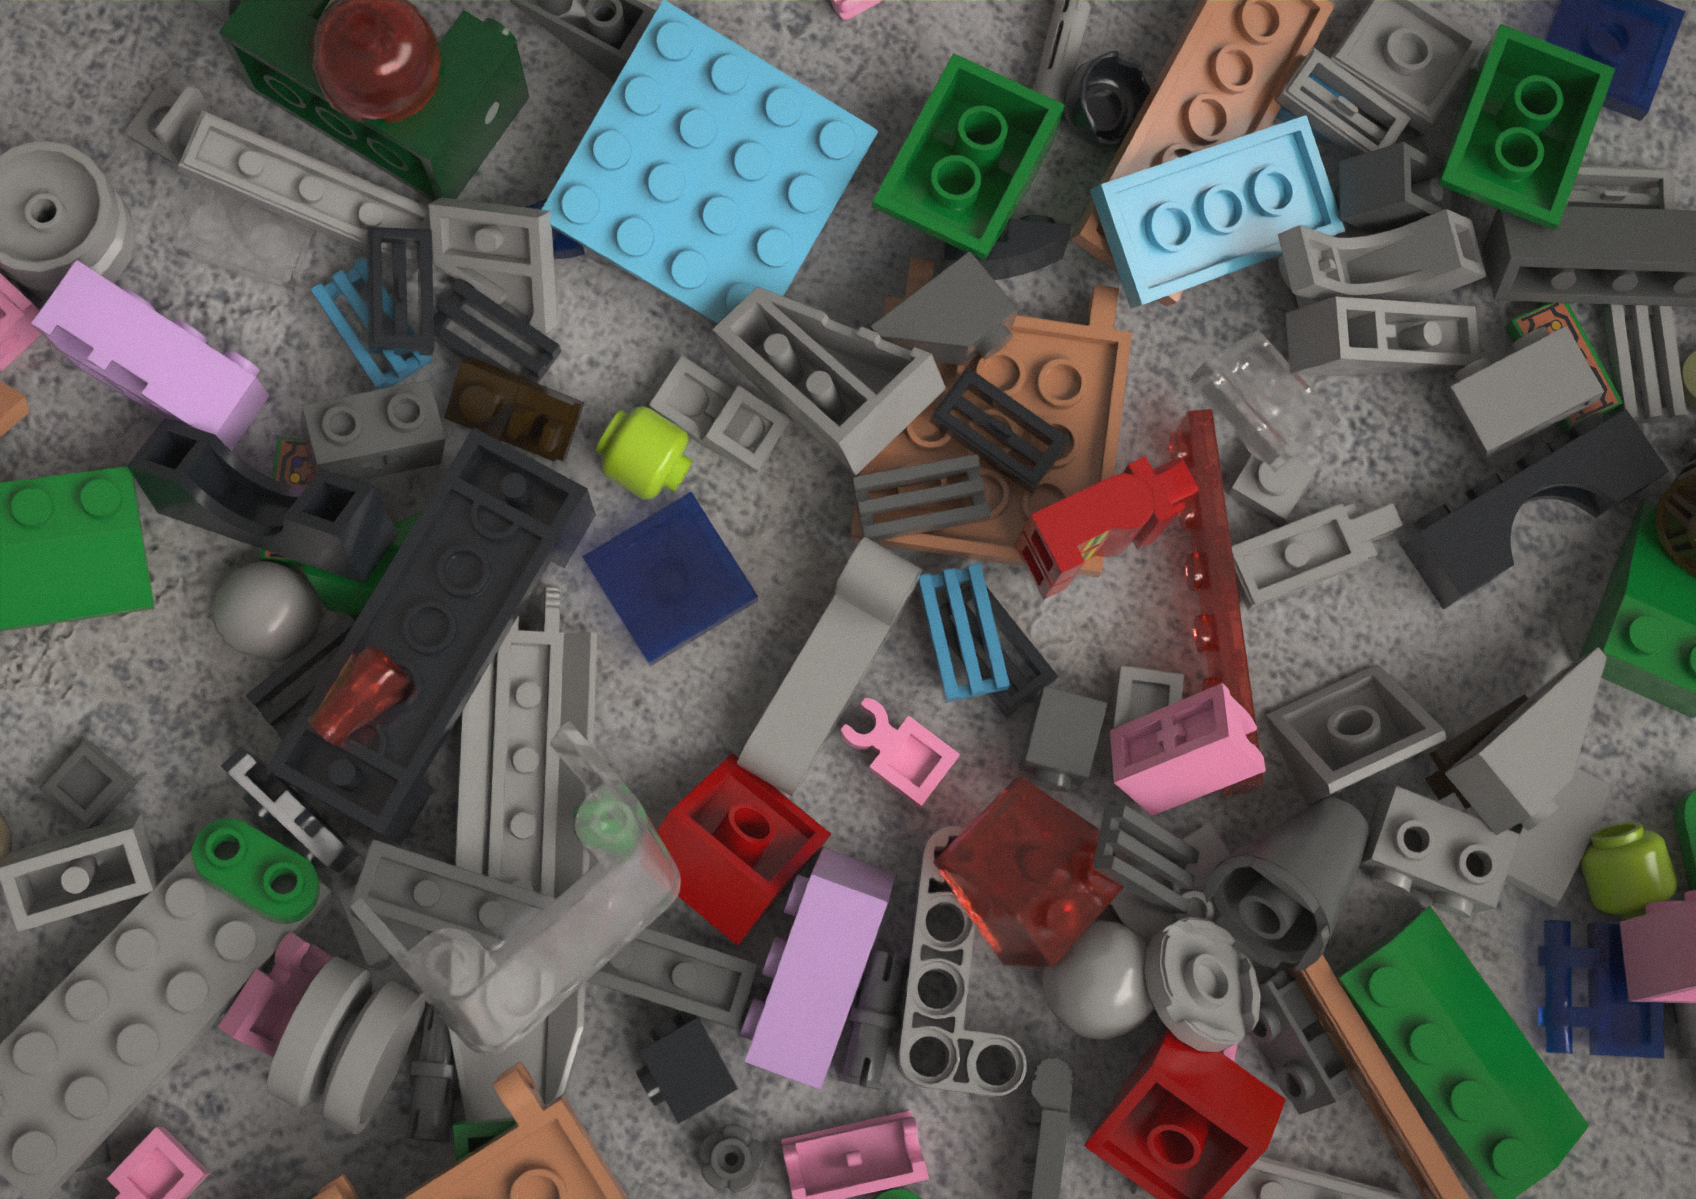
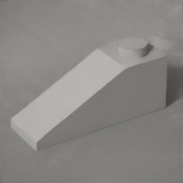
M1335 296L1285 313L1290 374L1344 376L1458 370L1480 359L1475 306Z
M1599 647L1560 670L1445 772L1446 776L1495 835L1519 823L1528 831L1539 825L1558 809L1559 806L1553 800V797L1573 779L1607 659Z

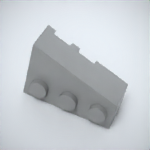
M756 287L712 329L732 365L855 476L946 389L931 353L916 347L911 351L882 340L877 332L864 327L856 330L830 320L823 311L760 287Z

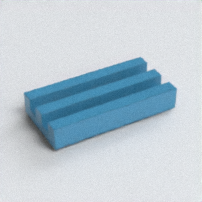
M361 257L353 262L355 268L347 273L340 270L331 276L334 281L324 287L319 283L310 290L376 389L379 390L393 387L433 360L430 355H420V351H411L413 356L404 361L400 355L394 354V350H382V353L393 369L385 374L381 373L333 302L334 299L343 294L368 330V307L354 288L363 281L367 286V262L364 257ZM382 285L383 311L394 325L393 300ZM407 322L408 335H416Z
M981 563L970 564L967 568L956 570V568L943 570L942 573L931 575V573L920 575L918 588L945 703L1008 690L1010 687ZM969 583L992 679L982 681L960 589L961 584ZM946 588L968 684L957 686L937 603L935 590Z

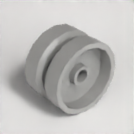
M35 141L15 146L1 154L0 268L6 272L19 288L46 301L76 260L110 282H116L131 260L136 233L129 208L92 159L68 144L48 141Z
M334 956L322 967L309 985L282 1035L267 1080L268 1094L298 1108L307 1107L323 1094V1119L354 1134L361 1133L384 1102L409 1053L424 1012L425 996L391 981L380 987L372 995L371 971Z

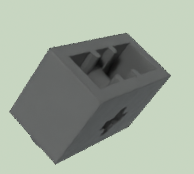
M430 380L302 404L301 432L313 477L321 468L360 481L441 464L446 437Z

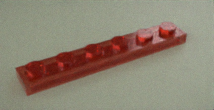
M1213 410L1187 411L1176 432L1170 434L1169 451L1171 461L1180 456L1182 457L1199 489V492L1193 498L1184 501L1186 508L1178 514L1181 529L1190 530L1193 553L1186 556V579L1189 590L1198 591L1201 615H1196L1194 618V639L1198 653H1206L1209 670V677L1203 678L1202 691L1223 683L1229 689L1230 695L1249 713L1256 724ZM1257 730L1246 734L1250 743L1254 744L1260 751ZM1263 773L1224 787L1225 795L1251 793L1264 785Z

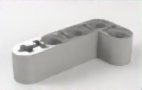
M866 537L860 541L839 577L833 599L744 746L737 761L738 766L792 797L796 794L912 598L918 585L922 571L921 568Z
M945 826L935 831L927 840L920 856L908 952L909 961L906 968L896 1051L897 1066L906 1080L923 1088L984 1096L1007 1095L1018 1088L1026 1074V1056L1021 1046L1012 1038L1000 1034L963 1030L983 864L982 846L978 838L968 829L959 826ZM947 843L956 844L957 855L967 858L968 864H961L953 875L952 890L961 888L966 890L965 898L952 892L928 893L929 884L940 888L944 883L945 863L934 859V853H942ZM939 906L952 909L960 919L961 929L958 937L948 942H942L933 938L926 928L925 919L929 910ZM936 971L944 974L949 978L953 986L952 999L942 1009L926 1006L918 995L917 986L919 980L927 972ZM929 1037L935 1039L942 1045L945 1051L944 1066L939 1073L932 1077L918 1074L910 1063L909 1053L911 1047L920 1038ZM988 1046L1001 1048L1010 1059L1011 1069L1008 1077L1004 1082L994 1086L984 1082L976 1068L978 1055Z

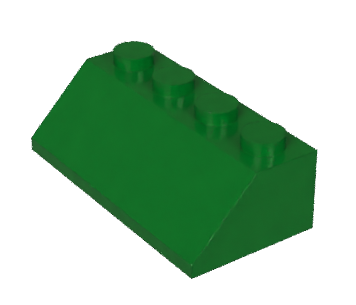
M127 466L0 483V632L155 609L133 474Z
M1426 906L1333 972L1420 1117L1479 1199H1515L1555 1170L1590 1126L1431 906Z

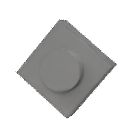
M1262 437L1227 494L1281 526L1288 518L1315 473L1316 468Z
M1120 666L1116 676L1110 730L1182 700L1184 674Z

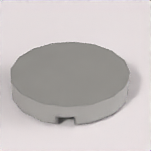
M1186 917L1157 931L1147 946L1144 974L1148 995L1161 1021L1178 1040L1198 1051L1220 1052L1241 1042L1245 1034L1253 1031L1259 1020L1261 995L1256 972L1248 957L1240 960L1237 952L1231 947L1235 940L1227 930L1205 918Z

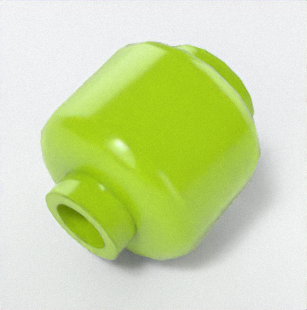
M645 406L636 407L629 414L620 409L608 425L595 449V452L602 456L600 464L602 474L644 500L656 497L664 487L675 493L694 462L684 455L689 444L688 433L683 428Z
M1634 821L1611 824L1593 832L1590 837L1591 843L1587 845L1580 861V866L1591 902L1599 911L1620 915L1621 920L1625 921L1645 915L1646 904L1667 901L1674 896L1677 889V880L1663 837L1654 831L1644 830L1640 822Z

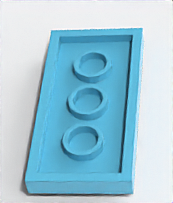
M1307 115L1100 184L1090 189L1130 309L1281 255L1282 250L1278 234L1298 225L1329 236L1345 232Z

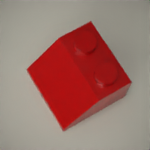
M731 753L669 811L636 862L738 946L775 905L796 879L797 874L799 875L828 840L831 833L774 786L738 766V757Z
M1167 1027L1139 1060L1087 1138L1084 1146L1156 1199H1221L1268 1149L1286 1099L1221 1052L1198 1051L1178 1040Z

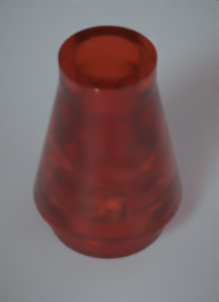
M369 644L360 654L356 652L351 653L322 703L308 718V721L327 741L335 746H340L352 733L403 699L400 691L410 682V679L389 656L374 645Z

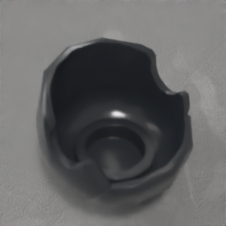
M1109 51L1080 65L1066 85L1064 95V112L1072 130L1086 143L1111 150L1119 149L1151 90L1143 75V67L1140 64L1131 63L1118 57V51Z

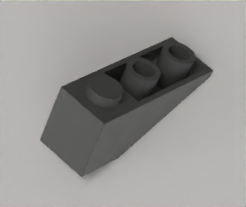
M510 0L513 5L613 82H616L656 13V10L637 0Z

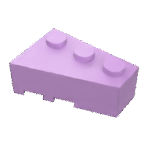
M78 260L72 265L31 323L71 365L162 419L166 418L215 434L231 451L235 448L270 396L256 378L260 370L246 358L229 349L226 350L224 355L220 354L205 344L207 342L206 337L190 325L176 318L171 322L156 312L155 308L146 300L126 288H119Z
M823 847L810 879L797 874L784 913L796 917L788 941L775 937L762 975L774 979L766 1002L756 998L753 999L740 1034L741 1037L752 1040L745 1059L746 1063L821 1090L885 913L896 873Z

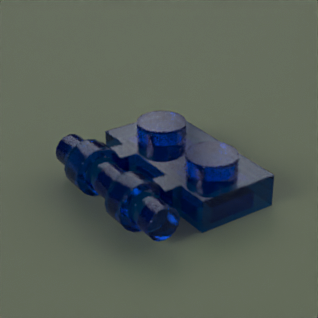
M1544 921V946L1537 947L1538 967L1544 968L1545 1006H1538V1026L1545 1027L1546 1053L1573 1054V1028L1589 1029V1052L1591 1056L1665 1059L1663 1002H1629L1620 923H1588V948L1571 947L1570 921ZM1572 969H1588L1589 1007H1572Z

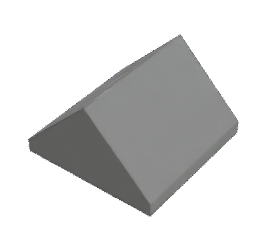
M1378 664L1266 714L1267 724L1308 806L1410 759L1446 740L1445 730Z

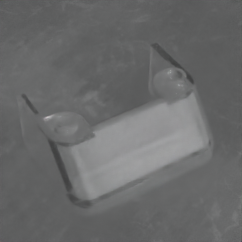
M570 721L558 729L550 742V746L591 791V794L582 802L577 811L575 828L581 844L598 863L498 951L490 956L469 933L460 929L445 928L432 932L408 952L362 898L350 906V915L468 1049L478 1054L498 1055L514 1047L669 908L676 900L680 890L681 877L678 866L642 804Z

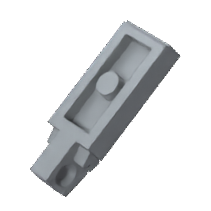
M1340 503L1233 545L1223 552V556L1244 604L1249 611L1362 566L1367 560L1378 555L1373 543L1396 533L1395 530L1403 527V524L1393 503L1361 516L1355 503L1345 507Z

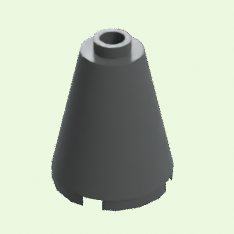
M1322 798L1222 860L1210 873L1204 891L1206 903L1212 898L1214 899L1220 913L1214 922L1230 933L1235 940L1233 945L1241 953L1261 965L1276 969L1281 961L1297 963L1298 965L1294 971L1305 970L1319 960L1328 947L1370 839L1368 823L1359 809L1353 804L1338 798Z

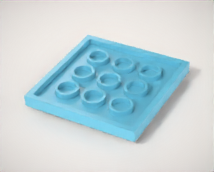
M662 0L541 211H551L550 225H552L553 229L717 325L756 287L784 296L876 137L878 130L666 0Z

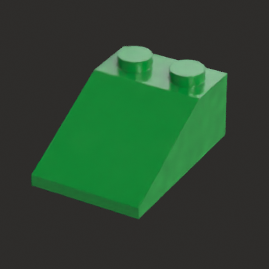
M1500 24L1479 55L1457 112L1438 185L1555 231L1561 221L1616 68Z
M953 53L875 195L871 207L967 253L970 251L974 256L985 261L1007 226L1009 219L1012 218L1028 192L1055 140L1065 105Z
M1644 498L1639 502L1579 658L1599 647L1607 657L1601 678L1690 718H1695L1696 577L1679 567L1661 545L1655 525L1658 504Z

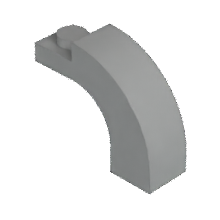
M1448 209L1397 229L1362 237H1332L1302 225L1278 234L1283 254L1279 258L1280 273L1286 285L1296 295L1299 308L1335 296L1415 302L1487 277L1472 220Z

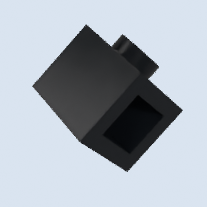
M680 1013L646 1033L651 1045L639 1051L646 1065L635 1072L653 1105L657 1106L666 1101L678 1124L739 1089L698 1017L686 1023Z

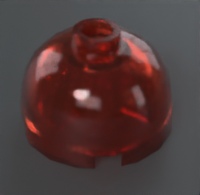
M335 0L315 22L309 42L313 76L330 106L350 120L365 123L363 118L372 120L384 118L386 124L400 122L423 109L437 91L441 78L439 74L442 58L440 45L435 31L421 10L409 0Z

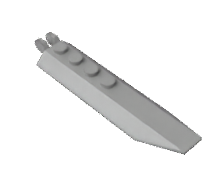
M545 584L540 599L542 631L518 630V616L462 710L455 866L588 909L590 846L581 844L574 833V830L578 827L573 818V811L577 805L592 801L597 632L572 634L559 632L560 585ZM452 939L448 1029L466 1121L513 1118L498 1096L493 1083L498 1080V1075L520 1061L532 1076L545 1105L564 1093L584 1028L585 981Z

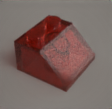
M1014 778L933 862L1003 965L1053 967L1124 888L1093 869L1100 834L1099 828L1023 778Z

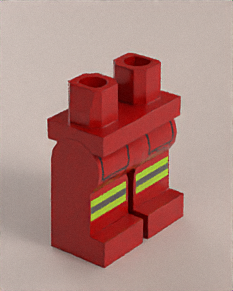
M1146 456L1128 464L1122 474L1111 476L1032 513L1014 545L1040 595L1045 600L1065 590L1081 569L1085 560L1095 555L1101 557L1119 555L1128 548L1132 541L1137 550L1153 543L1174 516L1180 514L1186 508L1184 501L1193 498L1199 492V489L1181 456L1155 469H1152Z

